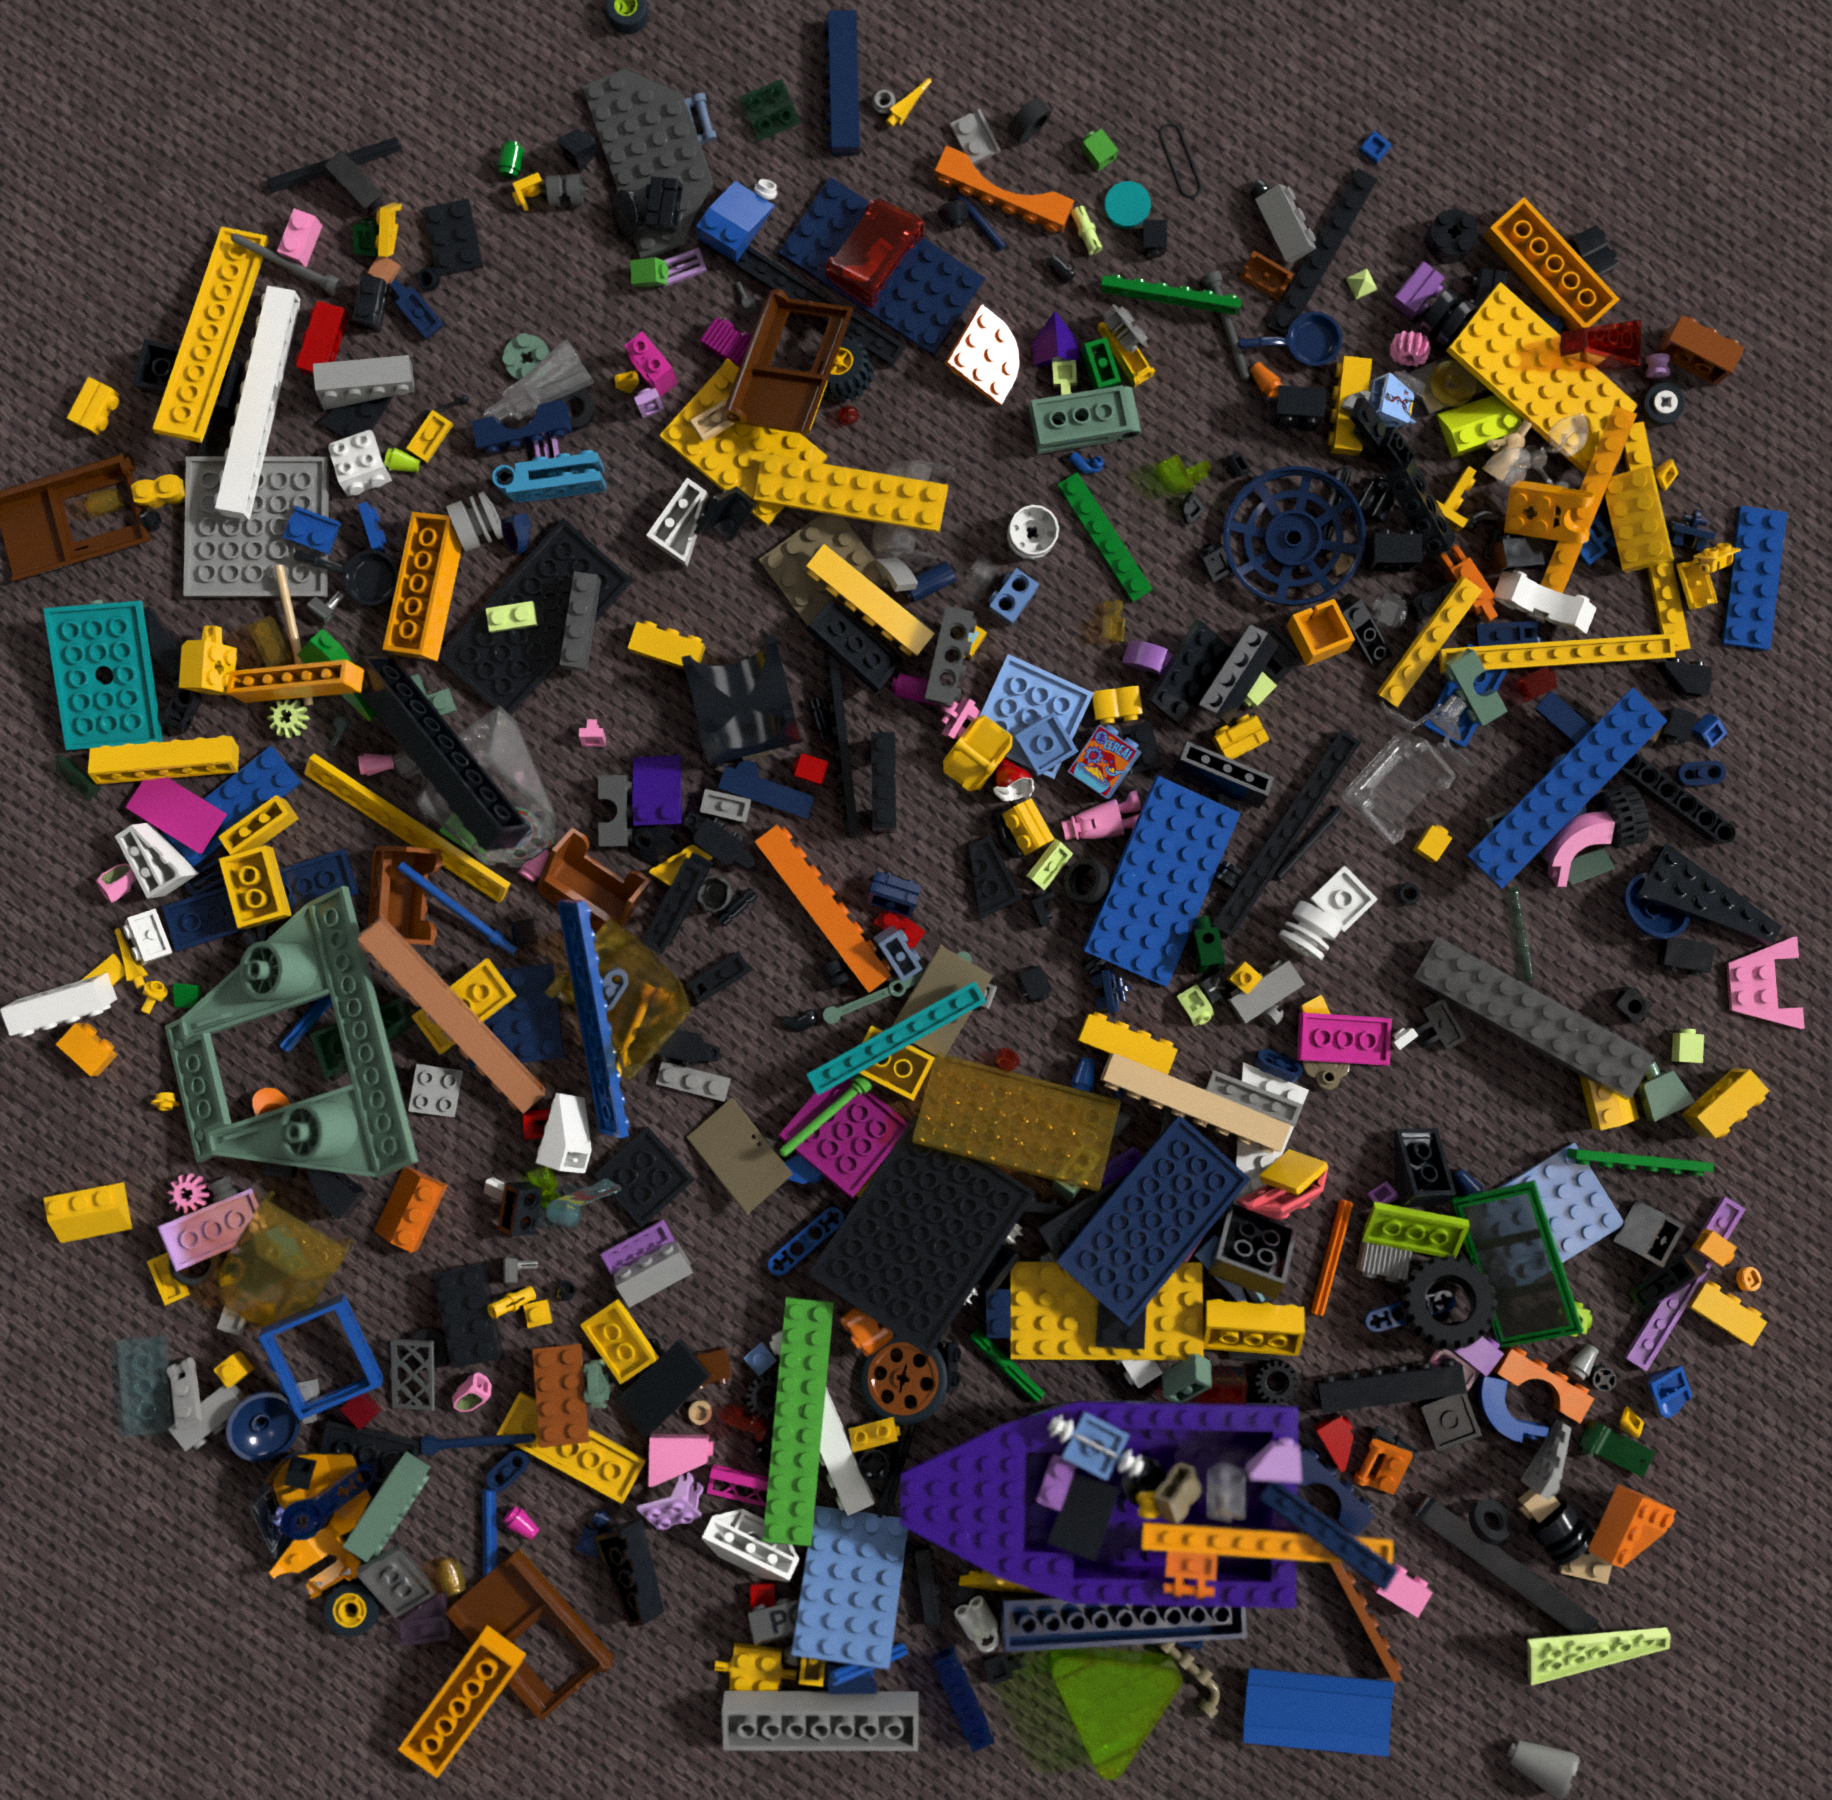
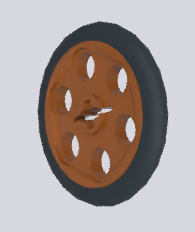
M893 1334L894 1338L872 1355L864 1356L859 1375L860 1389L868 1407L881 1419L894 1417L895 1424H915L930 1417L943 1402L947 1392V1364L937 1347L929 1357L898 1335ZM894 1348H899L903 1352V1358L899 1362H894L890 1357V1353ZM919 1353L926 1357V1364L921 1368L916 1367L913 1362L914 1356ZM878 1366H883L887 1370V1376L884 1380H878L874 1375V1371ZM905 1371L910 1381L905 1382L904 1386H902L898 1375H903ZM924 1377H929L933 1381V1387L929 1391L921 1388L920 1382ZM886 1389L894 1393V1400L889 1404L883 1402L881 1398L882 1392ZM908 1395H913L917 1399V1406L913 1409L905 1406L904 1400Z

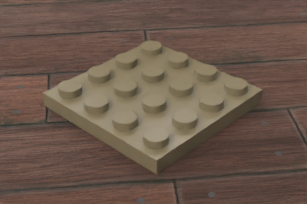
M822 513L759 559V562L807 627L834 597L825 589L827 586L821 580L816 582L806 574L808 572L805 568L823 544L828 546L878 588L889 582V580L882 579L874 564L875 559L842 516ZM839 595L835 597L842 604L846 601Z

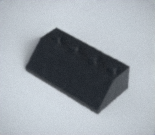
M1251 624L1242 626L1192 706L1229 724L1279 644L1266 631Z

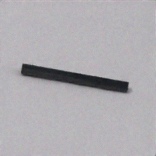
M1336 805L1278 868L1274 875L1281 880L1344 810L1339 805Z

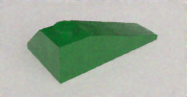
M321 629L310 639L297 655L306 664L348 660L353 663L342 645L324 629ZM360 693L340 694L368 721L376 715L374 710L366 704V700Z

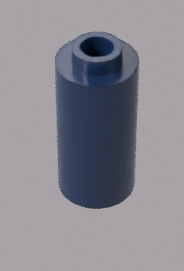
M945 560L915 576L918 582L916 589L903 592L908 601L913 600L916 603L957 580L950 565Z

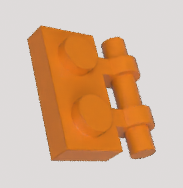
M1166 1551L1164 1575L1166 1577H1174V1582L1164 1583L1163 1593L1173 1594L1174 1597L1193 1595L1198 1599H1204V1596L1214 1597V1587L1205 1586L1206 1580L1216 1581L1217 1554ZM1183 1578L1197 1579L1196 1585L1183 1584Z

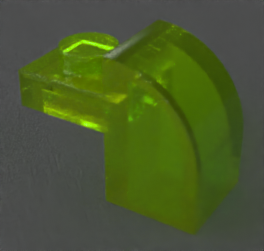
M1176 454L1157 464L1155 472L1166 489L1176 494H1187L1195 489L1194 480L1198 483L1208 477L1207 473H1209L1211 465L1208 459L1186 470L1179 455Z

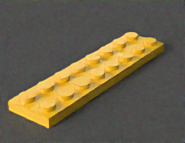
M763 453L754 500L755 502L940 533L948 485Z

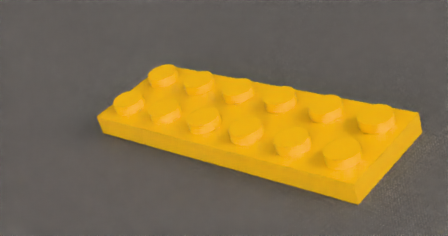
M523 1391L519 1392L497 1435L534 1433L536 1435L535 1442L513 1445L621 1504L624 1503L647 1460L590 1428L589 1443L540 1448L536 1399Z

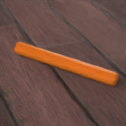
M1343 1199L1338 1204L1310 1310L1311 1313L1318 1316H1323L1353 1207L1352 1202Z

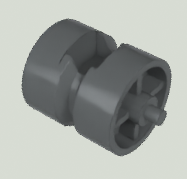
M567 174L565 178H562L561 175H547L546 189H541V192L548 197L550 207H561L565 203H568L570 206H580L584 203L583 194L584 192H589V188L584 187L580 174Z

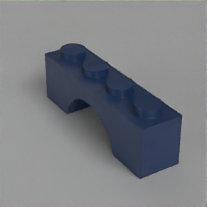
M561 400L538 405L532 421L519 429L506 428L494 416L471 421L476 449L486 455L497 454L499 450L506 448L508 450L519 449L521 445L527 443L532 445L540 444L543 442V439H561L566 436L565 434L572 433L568 406Z
M1300 1445L1302 1479L1299 1484L1302 1487L1312 1483H1322L1330 1486L1337 1498V1508L1334 1516L1357 1537L1375 1517L1370 1511L1373 1506L1363 1497L1360 1499L1356 1498L1352 1494L1355 1489L1344 1480L1341 1483L1337 1480L1335 1476L1338 1473L1329 1464L1326 1463L1323 1466L1317 1460L1320 1456L1311 1447H1308L1306 1450Z

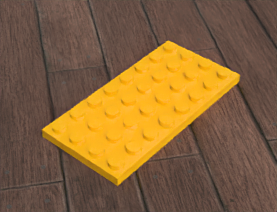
M1501 282L1494 287L1446 350L1518 416L1532 423L1531 427L1584 474L1588 470L1613 407L1617 406L1633 412L1638 406Z
M1016 1262L1010 1270V1359L1186 1360L1191 1354H1199L1204 1357L1201 1262H1182L1148 1303L1144 1350L1095 1346L1098 1300L1067 1272L1061 1271L1057 1263Z

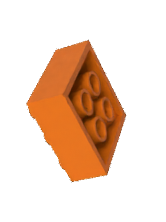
M1618 1484L1588 1551L1615 1566L1624 1568L1627 1563L1666 1533L1667 1529L1673 1524L1675 1510L1651 1497Z

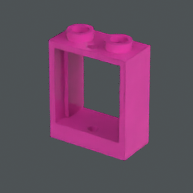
M643 331L624 345L632 365L652 389L656 388L659 397L678 384L672 366Z

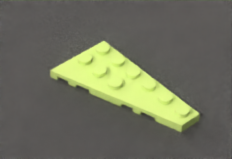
M1666 1627L1528 1639V1679L1532 1686L1670 1649L1671 1636Z

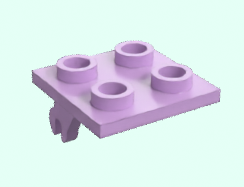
M688 1472L687 1480L685 1481V1477L681 1474L671 1497L639 1505L637 1510L655 1528L660 1530L669 1529L671 1526L680 1523H691L695 1519L702 1518V1514L698 1510L699 1496L703 1492V1486L697 1482V1490L694 1491V1486L692 1485L693 1476Z

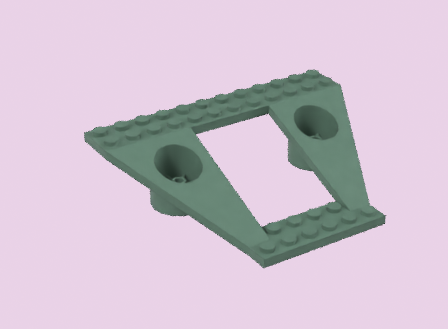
M341 886L308 902L266 941L252 944L245 951L241 964L182 1018L165 1025L196 1162H204L216 1156H224L371 1177H383L418 1162L366 955L358 945L360 931L348 887ZM330 995L352 1085L232 1124L211 1035Z

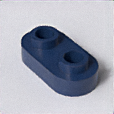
M1715 760L1688 762L1680 765L1676 771L1677 781L1687 787L1714 785L1723 781L1726 775L1724 765ZM1709 769L1714 771L1713 777L1708 775ZM1685 771H1689L1691 773L1690 779H1687L1685 777Z
M1269 1049L1261 1050L1255 1059L1257 1067L1262 1072L1269 1073L1287 1082H1296L1303 1072L1302 1066L1297 1061Z
M521 1449L510 1451L487 1474L486 1483L488 1487L495 1492L504 1491L528 1468V1454ZM515 1457L520 1458L521 1465H515L513 1459ZM497 1474L503 1475L504 1480L502 1482L496 1480Z

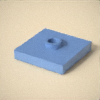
M1054 711L1013 735L1037 776L1079 752Z

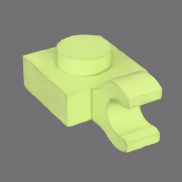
M1076 360L1052 362L1053 387H1061V395L1071 394L1070 386H1077Z

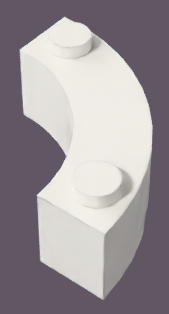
M1514 570L1513 573L1502 572L1494 592L1495 600L1512 610L1516 608L1519 611L1525 612L1527 617L1542 623L1547 620L1552 624L1559 625L1558 628L1587 634L1597 609L1589 602V598L1582 595L1574 597L1551 590L1528 579L1527 575L1521 571Z

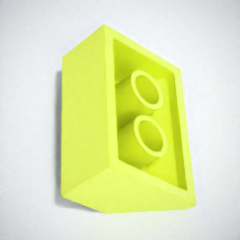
M1495 394L1436 415L1452 458L1487 447V442L1490 439H1503L1506 435L1516 433L1522 424L1521 417Z

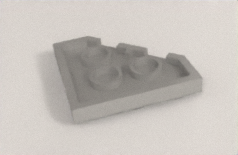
M1557 1419L1520 1480L1547 1500L1551 1496L1556 1495L1559 1490V1482L1562 1478L1571 1427Z

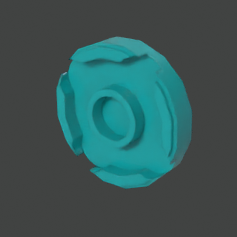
M1122 181L1108 191L1104 202L1105 213L1115 226L1123 229H1133L1141 224L1143 220L1147 219L1151 209V198L1147 190L1140 184L1133 181Z

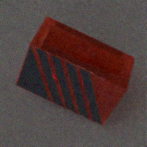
M1211 1366L1212 1388H1208L1202 1394L1196 1395L1197 1403L1246 1404L1247 1380L1245 1366Z

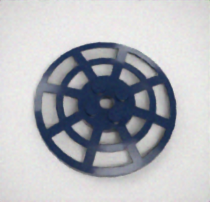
M1303 466L1280 467L1267 471L1244 486L1228 510L1223 531V544L1227 561L1238 581L1255 596L1265 601L1285 606L1312 604L1333 595L1341 589L1353 576L1360 564L1366 540L1363 513L1350 490L1334 476L1318 469ZM1302 476L1299 490L1282 491L1271 496L1264 483L1279 477ZM1311 478L1330 485L1344 499L1332 507L1322 497L1309 492ZM1256 490L1262 502L1252 512L1247 525L1233 521L1241 503L1252 491ZM1287 498H1297L1295 510H1288L1282 513L1275 503ZM1307 500L1318 504L1326 512L1315 519L1309 513L1304 512ZM1349 507L1353 511L1357 523V544L1343 543V527L1338 515ZM1267 508L1273 517L1268 528L1254 527L1258 516ZM1331 520L1336 531V542L1322 540L1321 527ZM1231 531L1245 534L1244 544L1249 562L1239 568L1235 564L1231 552ZM1290 533H1297L1301 540L1297 544H1290L1287 541V536ZM1251 536L1265 539L1267 551L1258 557L1254 555ZM1319 550L1334 551L1329 562L1320 570L1313 560ZM1341 552L1355 554L1354 560L1346 574L1333 586L1325 575L1335 566ZM1274 559L1277 563L1283 565L1281 577L1270 574L1261 565ZM1305 565L1312 574V576L1304 579L1290 580L1292 567ZM1256 570L1268 581L1278 584L1276 597L1256 589L1244 578V575ZM1316 581L1325 591L1306 599H1286L1288 587L1305 586Z

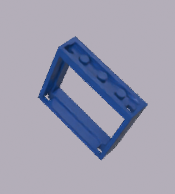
M344 1293L261 1329L258 1338L261 1344L260 1348L262 1351L267 1352L269 1367L272 1372L277 1373L280 1390L282 1393L287 1394L289 1408L293 1410L294 1414H297L299 1420L382 1386V1372ZM335 1310L366 1377L306 1402L274 1335Z

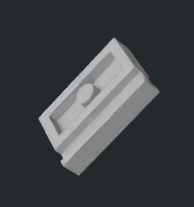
M981 109L950 123V127L963 153L968 155L973 165L990 158L996 153H1000L1001 149Z

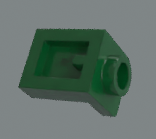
M363 218L362 222L353 224V253L378 256L375 240L377 234L379 235V225H377L375 219Z

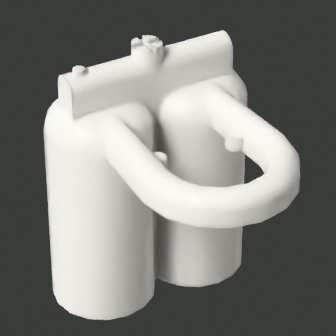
M982 1596L974 1597L969 1602V1605H961L955 1610L954 1616L967 1637L976 1643L980 1651L989 1652L997 1647L1000 1641L997 1633L999 1630L998 1622ZM990 1634L992 1637L994 1636V1640L990 1645L982 1646L983 1638L988 1639Z

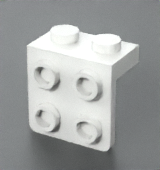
M371 430L329 444L328 449L338 482L348 497L359 495L363 491L374 487H381L392 481L389 471L382 462L374 433Z

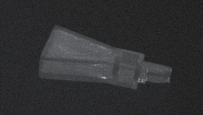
M565 339L524 378L502 391L501 393L504 398L483 413L486 417L494 416L499 420L508 415L510 417L516 415L520 420L536 410L538 405L554 401L593 384L594 380L568 339Z

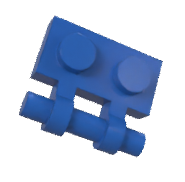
M1599 512L1596 513L1591 526L1594 525L1601 537L1598 538L1590 528L1589 540L1583 544L1579 553V557L1586 567L1608 552L1603 543L1606 542L1611 549L1616 546L1614 532L1612 529L1609 530L1601 520L1603 517Z

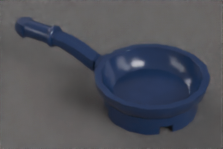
M1311 311L1301 314L1292 322L1285 339L1259 336V338H1241L1237 342V346L1240 349L1287 346L1291 355L1301 364L1318 367L1328 364L1337 357L1342 347L1343 335L1340 326L1333 317L1323 312Z

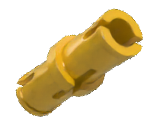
M527 1286L518 1292H510L503 1299L487 1306L488 1313L491 1318L496 1319L509 1311L514 1312L519 1309V1306L535 1300V1291L531 1286Z

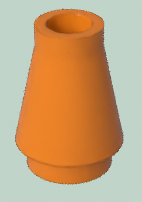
M1261 362L1251 367L1250 372L1263 395L1266 394L1267 397H1272L1279 385L1283 386L1280 382L1281 378L1267 369Z

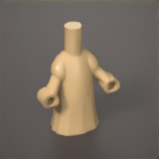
M1524 419L1516 433L1506 435L1503 439H1490L1487 442V447L1495 451V453L1482 469L1504 481L1509 470L1520 457L1519 450L1525 445L1524 436L1532 426V423Z

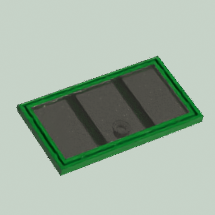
M1528 1181L1452 1198L1450 1201L1455 1216L1469 1220V1229L1463 1241L1471 1265L1477 1264L1480 1267L1479 1271L1483 1275L1485 1273L1490 1278L1488 1282L1490 1286H1494L1496 1292L1494 1294V1300H1497V1308L1494 1312L1496 1316L1494 1322L1491 1323L1496 1342L1501 1345L1499 1348L1583 1333L1584 1329L1536 1181Z

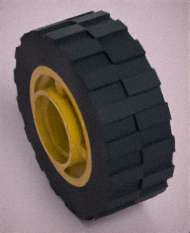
M352 1579L341 1583L327 1596V1601L324 1604V1616L326 1617L327 1625L331 1627L333 1632L335 1631L338 1635L348 1638L352 1636L357 1637L365 1633L376 1623L375 1621L380 1616L379 1612L382 1605H380V1601L362 1580ZM349 1603L356 1606L357 1613H352L349 1610Z

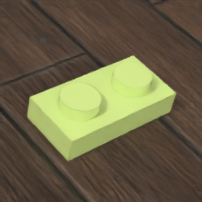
M533 601L486 608L490 633L537 626Z
M1054 839L1026 876L1039 888L1045 890L1073 853L1060 841Z

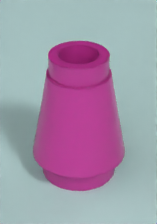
M513 1506L503 1518V1522L506 1524L505 1527L529 1540H532L539 1531V1528L522 1507Z

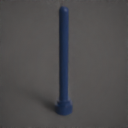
M534 1433L441 1440L439 1437L429 1435L423 1436L421 1450L423 1455H435L440 1449L533 1443L536 1440V1435Z

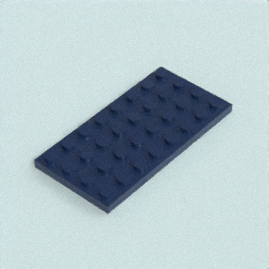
M832 177L826 182L779 251L780 256L932 356L935 355L985 281V277ZM880 238L899 252L897 258L885 272L878 269L863 283L850 282L843 277V270L846 267H863L869 262L866 259V255Z
M1181 1115L1176 1116L1055 1263L1123 1324L1130 1327L1245 1187L1250 1178Z

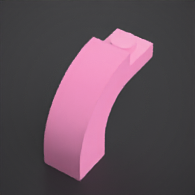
M1606 811L1590 812L1571 819L1547 844L1544 856L1550 863L1548 865V876L1557 887L1567 886L1571 862L1579 851L1594 844H1611L1615 821Z

